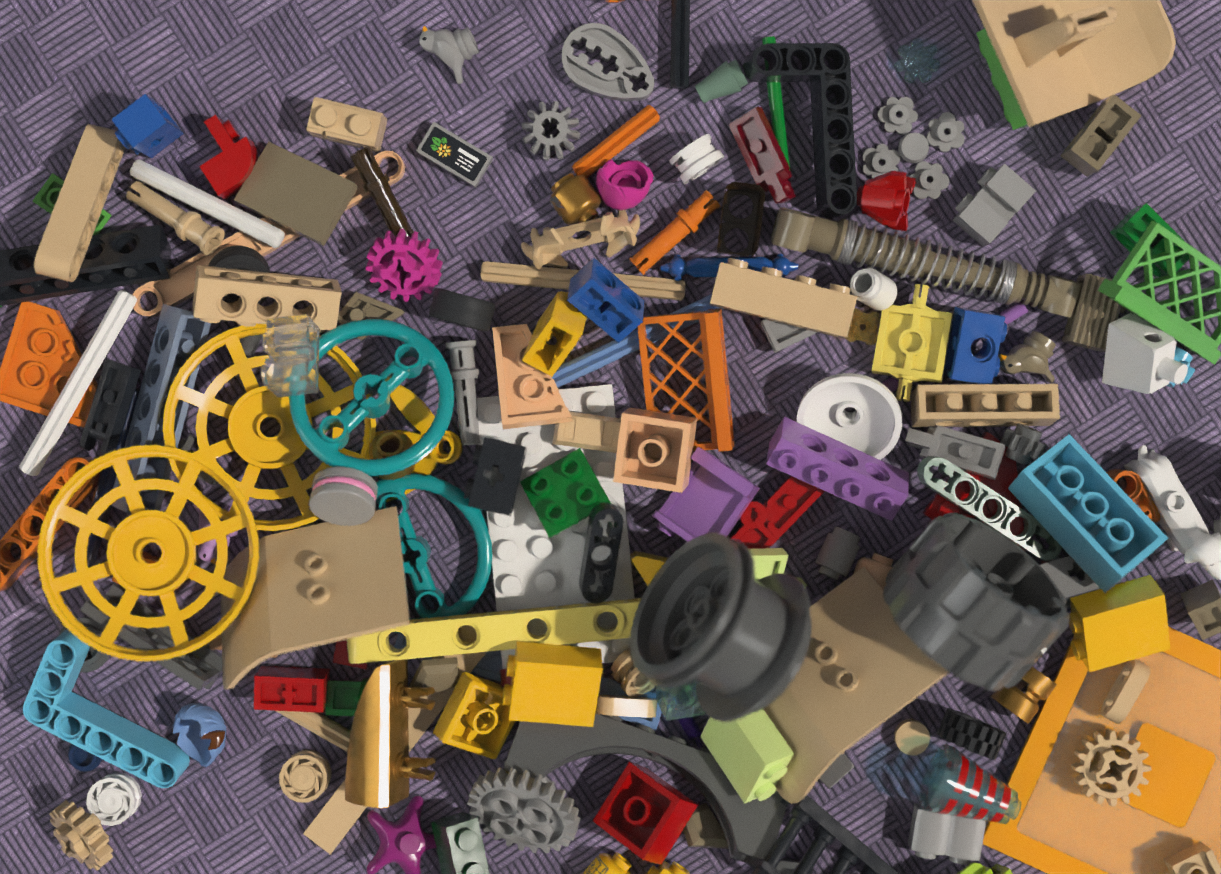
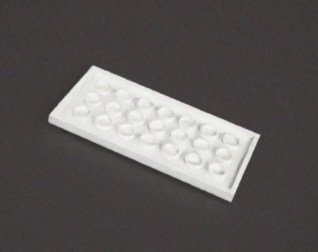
M612 384L559 390L565 406L571 412L616 418ZM499 396L477 398L480 445H483L484 437L527 448L520 481L579 449L577 447L552 444L555 424L503 429ZM580 448L611 504L618 508L624 521L613 591L606 601L635 599L623 483L613 482L617 453ZM494 467L492 473L487 472L485 475L490 480V486L494 487L496 481H503L504 476L499 473L498 467ZM519 482L511 517L487 511L488 530L492 542V569L497 611L590 603L583 597L579 587L589 517L565 529L560 534L549 538ZM606 514L604 520H598L603 527V536L607 537V523L614 521L610 514ZM607 546L596 547L592 552V558L596 561L605 560L610 554V548ZM594 570L596 574L594 585H589L592 592L596 591L598 586H603L599 579V571ZM603 612L597 619L598 624L604 629L613 628L618 621L612 612ZM535 618L528 622V629L532 634L540 636L546 633L547 624L544 620ZM630 638L563 645L601 648L602 663H611L622 652L630 648ZM515 649L501 650L503 669L507 668L508 655H515Z

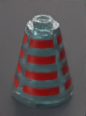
M945 743L942 744L944 749H937L922 781V784L928 786L926 794L919 793L920 809L932 813L1007 824L1010 819L1015 820L1021 809V800H1018L1017 791L953 746Z

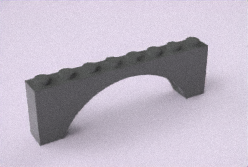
M595 714L593 727L519 722L503 768L507 774H509L511 768H514L520 775H523V772L528 770L530 777L535 778L540 774L544 778L555 769L584 757L602 754L637 756L654 761L676 772L701 793L715 812L723 828L731 858L744 862L743 860L746 855L765 860L778 839L786 806L781 803L782 796L776 790L772 796L765 800L759 801L757 798L744 804L708 748L695 749L687 746L685 740L675 736L664 738L654 734L655 731L645 725L636 724L633 727L622 723V719L618 716Z

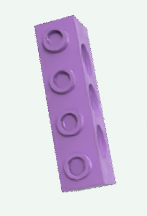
M785 416L769 442L766 465L890 521L893 520L908 497V472Z

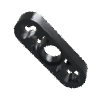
M600 503L591 510L585 539L579 587L583 597L588 602L595 604L606 601L612 594L623 531V517L618 508L611 503ZM606 514H610L614 520L607 523L606 533L608 537L603 536V527L600 521H598L604 520ZM596 547H609V556L602 561L594 560L592 552ZM594 570L599 571V579L603 586H598L596 591L592 592L589 585H594L596 574Z

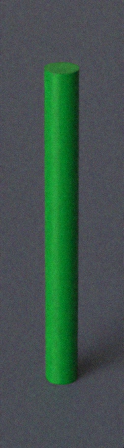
M776 37L762 38V45L776 44ZM764 58L765 71H768L769 65ZM767 82L772 131L790 167L781 82Z

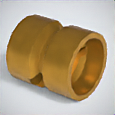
M1031 667L1015 686L1010 688L1003 686L1002 689L995 691L991 697L1029 724L1039 710L1037 702L1039 700H1046L1057 684L1034 667ZM1029 684L1026 693H1023L1021 691L1022 688L1026 687Z

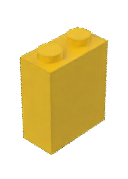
M1151 575L1116 584L1106 593L1099 589L1070 598L1071 613H1068L1070 615L1068 623L1071 631L1075 634V640H1071L1072 651L1076 660H1082L1089 672L1170 649L1165 594Z
M516 641L515 655H508L506 676H511V684H504L502 705L509 706V720L593 727L603 670L601 648Z

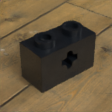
M484 437L483 445H476L472 464L478 465L475 479L468 478L464 498L469 499V507L511 517L527 452L525 446ZM494 467H498L499 473L504 476L503 481H496L495 487L490 486V480L485 475L487 472L492 473Z

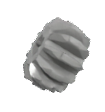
M553 101L551 111H547L544 102H540L538 105L541 114L538 115L533 110L527 112L528 117L534 123H522L523 130L532 132L523 137L524 144L534 143L530 150L533 155L538 154L543 148V159L545 161H549L551 151H555L557 158L561 160L563 159L562 147L570 152H573L575 149L573 143L568 139H580V132L572 130V128L579 125L578 118L567 119L571 114L569 106L558 113V101ZM549 124L552 127V124H556L558 135L553 138L552 134H550V138H546L544 126Z

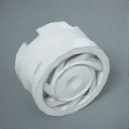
M706 134L693 141L669 160L672 166L675 165L680 171V179L684 184L689 183L690 179L693 181L724 158L720 149L715 150L713 145H710L712 139L710 134Z
M115 772L107 774L92 785L87 793L86 805L89 814L94 813L100 819L102 825L113 826L121 824L133 815L140 806L142 797L140 786L133 777L126 773Z

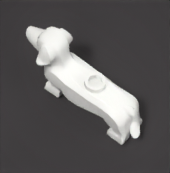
M1142 445L1138 449V460H1132L1125 464L1124 467L1128 471L1135 472L1141 478L1149 496L1160 513L1161 520L1159 523L1167 533V542L1172 552L1179 550L1181 554H1185L1184 560L1187 564L1199 562L1213 578L1220 580V533L1209 534L1201 515L1180 482L1169 459L1157 454L1154 449L1147 452V447Z

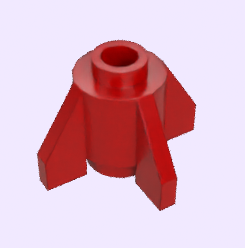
M890 171L868 179L864 186L860 185L858 188L856 204L861 206L862 214L869 215L882 225H887L894 230L907 231V211L910 194L916 185V178L906 177V172Z

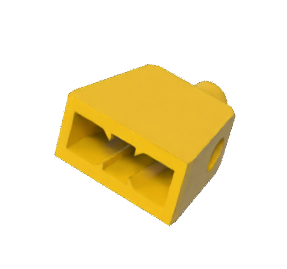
M563 291L557 292L540 317L522 358L523 362L553 377L581 338L587 316L567 301L568 292ZM553 334L557 339V343L555 345H548L546 340L549 341Z

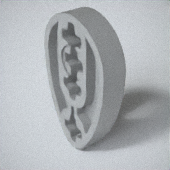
M588 23L573 30L566 38L562 48L563 69L568 79L578 88L593 95L617 101H643L652 94L654 77L647 62L639 51L613 28L601 23ZM581 41H585L586 50L590 53H594L598 49L601 51L600 58L609 62L611 58L615 59V67L618 71H610L608 74H604L601 63L595 62L593 66L589 65V57L584 53H580L578 57L574 56V48L571 45L573 43L579 45ZM640 76L645 77V85L648 88L646 90L640 88L638 92L633 91V83L629 81V78L637 80Z

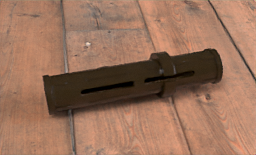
M370 146L350 155L364 182L362 186L365 192L369 191L388 229L394 236L398 235L400 229H404L406 236L411 237L414 231L388 183L390 179L387 173L383 174Z

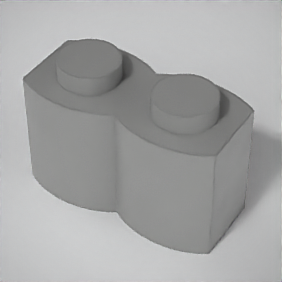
M914 803L908 845L911 850L915 851L916 856L925 859H936V855L949 856L951 862L961 865H969L970 860L980 861L986 826L985 817L981 820L972 819L975 816L968 814L965 817L953 816L958 814L956 812H950L946 815L935 812H941L942 810L935 809L934 805Z

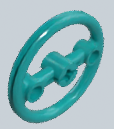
M383 319L352 321L327 331L303 353L295 367L290 382V413L295 429L303 443L316 457L327 465L357 469L369 476L388 475L405 470L418 463L441 441L453 413V380L448 364L440 351L428 338L417 330L401 323ZM362 336H386L405 343L397 348L394 356L395 360L379 375H364L357 380L353 389L355 398L338 415L325 417L321 421L319 428L315 429L312 427L306 412V386L315 365L327 352L347 340ZM407 356L415 357L418 360L411 366L401 363V360ZM426 365L432 368L438 383V408L430 428L418 442L399 454L380 459H359L339 452L340 449L348 444L349 433L365 418L374 419L386 414L390 407V394L406 378L411 379L419 376ZM378 393V398L376 400L373 397H369L366 400L367 394L375 396ZM334 427L344 430L338 438L325 436L326 432Z
M413 473L395 480L382 479L377 481L378 493L375 502L379 504V510L386 509L385 503L389 497L398 498L403 505V510L398 514L404 573H408L416 593L415 608L419 614L418 618L409 619L467 614L483 593L492 567V542L488 525L481 511L468 506L469 499L464 498L465 493L461 489L434 476ZM407 489L429 491L449 500L463 513L474 532L478 556L476 571L466 592L452 606L445 604L443 592L435 587L427 565L431 554L430 545L426 539L415 533L408 514L409 499L405 495ZM408 546L411 547L412 551L419 550L420 552L415 562L412 557L406 558L404 555L408 550ZM428 594L435 596L439 601V607L434 610L426 609L421 602L422 596Z

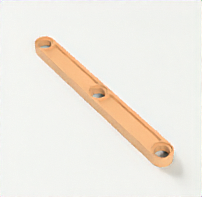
M383 151L374 156L379 167L380 163L386 158H393L398 162L397 173L389 177L388 183L390 186L403 177L405 164L397 153ZM356 167L340 175L358 186L345 211L371 197L369 191L365 192L362 186L364 182ZM265 217L261 219L285 233L284 239L278 248L301 236ZM239 231L224 239L218 250L213 254L206 256L201 252L171 269L169 279L151 281L140 286L133 293L137 298L133 309L142 316L155 317L160 315L163 304L175 307L193 297L197 265L209 266L212 258L227 247L246 246L254 249L263 257L278 248H273ZM146 292H153L158 299L156 308L151 311H145L140 304V299Z

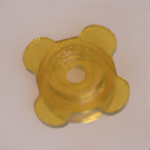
M855 308L848 336L845 339L848 342L857 340L864 341L867 345H874L877 342L878 335L876 331L877 325L880 324V314L877 312H871L870 314L862 313L859 309ZM861 324L866 325L865 330L860 329Z

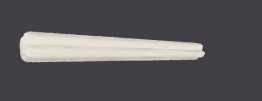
M124 290L118 291L19 465V469L30 476L39 475L137 302V298Z

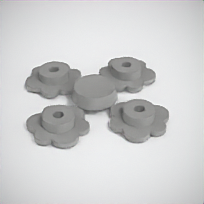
M890 97L886 101V106L879 109L877 117L880 122L885 123L884 129L886 132L893 133L896 131L899 135H904L898 145L899 153L896 150H888L885 144H879L876 149L868 148L862 154V159L865 163L862 171L867 176L871 175V179L890 171H898L896 165L900 162L901 156L906 162L918 163L915 166V173L910 176L916 178V185L913 189L914 196L918 199H925L928 196L931 199H937L941 194L940 190L948 187L949 178L946 174L942 173L943 168L940 164L935 163L931 166L930 163L922 160L928 155L929 145L933 147L938 146L939 150L943 153L948 152L951 148L961 147L965 140L964 135L961 133L964 130V123L956 121L952 113L944 112L938 119H932L929 122L928 127L931 131L928 132L926 137L920 133H909L912 129L911 123H914L918 118V114L913 110V101L908 97H902L899 100L895 97ZM896 113H900L901 117H897ZM944 130H948L949 135H946ZM879 160L884 162L883 166L879 164ZM927 177L931 178V183L927 182Z

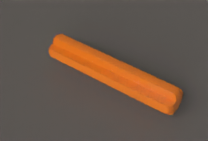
M647 105L575 162L572 166L574 173L588 178L606 164L608 160L612 159L659 122L660 116L655 108Z

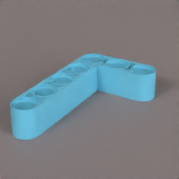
M69 629L64 630L46 648L23 704L25 718L33 725L156 787L169 788L173 786L189 766V756L177 744L72 692L90 646L77 638Z

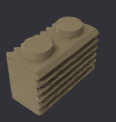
M1087 273L1078 276L1077 282L1082 283L1073 316L1072 318H1067L1062 338L1063 343L1106 352L1109 323L1117 320L1119 313H1124L1126 309L1098 291V288L1105 279L1104 277Z

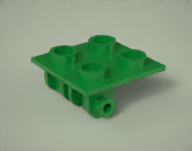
M580 448L520 481L549 538L560 534V532L574 524H578L581 520H585L596 505L611 503Z

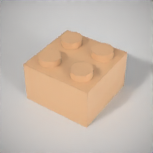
M630 407L622 412L613 482L682 493L689 484L697 418Z

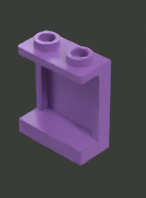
M697 447L691 456V459L694 461L691 464L688 487L682 493L672 491L659 511L655 510L652 514V517L659 521L656 525L658 529L672 538L677 534L687 542L707 533H719L727 537L760 489L711 453Z

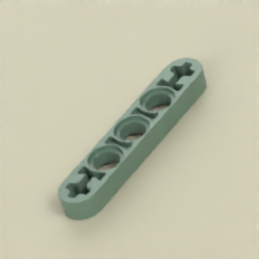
M928 456L919 463L917 476L926 487L975 519L1003 534L1030 555L1043 560H1052L1060 554L1062 546L1035 517L947 459L938 456ZM930 467H938L940 473L950 477L949 480L945 482L942 479L932 478L933 474L929 471ZM961 481H967L970 485L969 496L959 500L955 494L956 485ZM994 499L998 505L997 512L994 516L987 518L983 514V505L987 500ZM1021 517L1025 523L1024 530L1021 534L1014 536L1010 531V523L1014 518ZM1033 534L1045 538L1046 542L1050 544L1047 550L1042 549L1041 544L1030 538Z

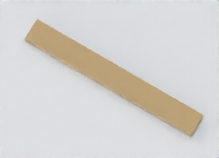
M463 625L458 632L459 637L465 642H472L477 639V632L470 625ZM486 652L446 655L444 657H457L458 682L463 672H472ZM455 687L420 697L436 701L432 710L408 708L409 752L445 707ZM346 779L303 833L330 855L367 808L366 806L356 805L345 800Z

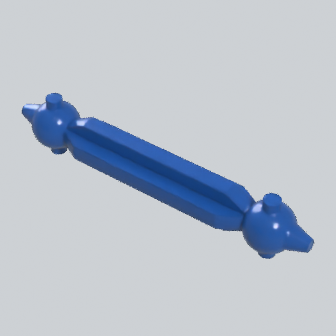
M777 254L773 261L764 257L693 258L687 262L680 255H675L669 263L660 265V270L669 273L676 281H680L686 274L693 277H716L720 262L727 263L728 258L748 262L747 269L761 272L762 267L783 271L782 278H785L789 272L798 269V264L789 261L783 254Z

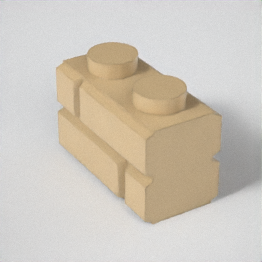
M314 97L306 131L312 137L357 148L370 146L371 151L379 153L387 125V118L380 112Z

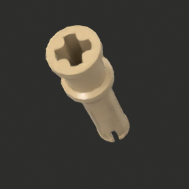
M136 181L130 186L131 189L139 194L135 195L131 191H127V200L135 203L174 228L177 237L183 241L190 240L199 246L200 251L206 256L213 254L222 244L225 235L224 230L219 226H210L202 220L201 215L197 212H185L146 187L140 181Z

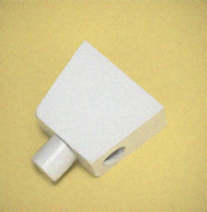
M1129 313L1109 323L1102 383L1150 394L1168 385L1170 382L1180 384L1185 379L1188 368L1187 365L1174 360L1176 349L1174 337L1137 315Z

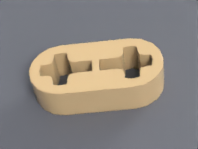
M1137 659L1128 661L1104 700L1100 714L1110 721L1120 724L1129 714L1150 675V667Z
M598 695L595 714L656 717L658 699Z

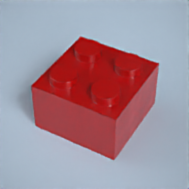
M629 762L596 814L593 822L642 860L662 865L698 805L648 768Z

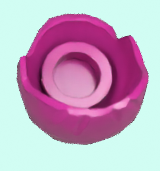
M610 159L597 172L596 188L600 198L607 206L623 211L634 208L646 197L654 176L652 171L640 161L629 160L616 164Z

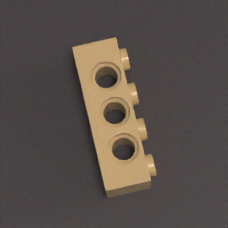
M197 265L192 303L194 318H200V320L207 323H219L221 320L235 321L237 324L246 327H252L256 324H267L279 330H289L291 327L306 328L313 333H324L326 330L330 331L337 327L342 292L338 280ZM229 293L240 296L237 301L232 303L222 300ZM264 297L275 299L274 303L269 306L258 304L259 300ZM298 301L310 302L309 306L302 310L293 307Z
M1058 384L918 385L911 392L912 427H937V425L942 427L1017 426L1018 423L1026 426H1050L1060 419Z

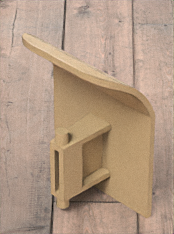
M973 0L1029 127L1094 104L1113 94L1120 93L1149 80L1165 69L1174 54L1176 45L1174 31L1160 0Z
M396 506L375 511L369 521L360 525L342 526L324 522L267 535L259 539V564L256 580L249 599L237 618L221 633L224 690L234 688L248 671L274 655L410 625L398 510ZM249 546L241 551L228 565L223 579L242 587L247 572ZM221 594V618L230 610L235 600Z
M865 567L861 568L810 607L812 629L804 661L784 692L771 704L763 708L794 753L786 767L788 769L776 785L777 792L791 804L801 801L810 792L820 776L842 753L950 673L927 657L907 634L899 628L894 621V616L889 606L884 601L883 589Z

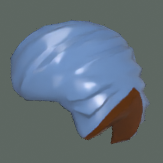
M189 703L181 707L175 716L173 728L171 729L173 734L179 733L176 743L188 756L198 761L202 767H208L225 747L226 726L224 720L217 711L201 703Z

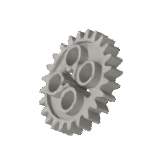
M498 768L496 774L488 770L485 776L479 775L477 782H474L469 794L470 798L467 802V805L471 806L469 813L478 817L479 824H485L484 832L493 831L495 833L493 839H505L506 846L508 847L515 843L520 851H523L525 846L529 847L533 853H536L538 848H541L545 853H549L551 848L560 851L561 846L568 847L570 840H574L580 822V817L577 816L579 808L572 807L574 799L564 798L566 790H555V782H542L543 778L540 774L535 778L530 777L528 770H525L523 775L518 774L514 768L510 769L509 774L502 768Z

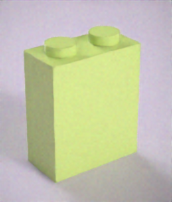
M764 709L733 721H718L710 717L700 736L744 804L757 798L759 801H762L772 796L777 789L778 781L787 772L788 769L786 767L794 755Z

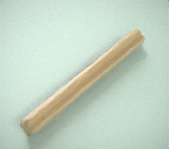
M485 261L482 263L480 276L483 282L569 290L570 279L580 270L550 267L537 269L536 266ZM614 274L640 297L683 300L685 296L686 285L683 280L676 281L675 279Z

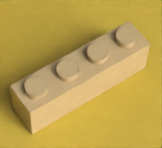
M728 258L727 263L720 262L709 305L843 339L847 338L858 297L850 295L851 288L837 284H830L829 289L815 286L816 279L796 275L795 281L782 278L783 271L769 267H762L761 272L747 269L748 262Z

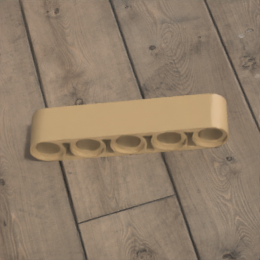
M92 124L86 126L37 250L34 263L36 274L74 282L77 278L125 150V146L114 133L117 130Z

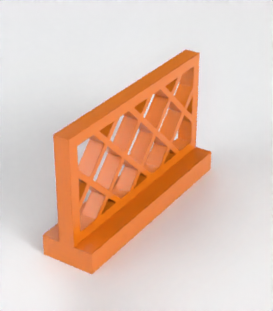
M722 308L698 312L643 316V322L637 328L646 410L661 412L654 406L653 397L662 388L677 401L668 411L669 414H672L678 405L681 404L696 416L697 421L701 420L711 430L712 441L698 442L694 440L693 451L697 447L704 450L718 449V452L732 451L735 439ZM699 320L701 334L693 344L677 332L684 321ZM667 322H678V324L673 328ZM659 323L670 332L659 347L647 338L646 324ZM672 336H675L689 348L678 362L661 350ZM700 340L702 341V351L696 347ZM648 346H649L652 350L655 351V352L650 356V358H649ZM691 351L704 361V369L697 378L681 366V363ZM657 354L673 366L672 370L662 381L650 371V362ZM676 369L692 382L682 396H679L665 384ZM704 374L706 386L699 381ZM652 381L658 385L654 391L652 389ZM695 385L707 394L708 403L700 412L684 400ZM707 409L709 410V420L703 415Z

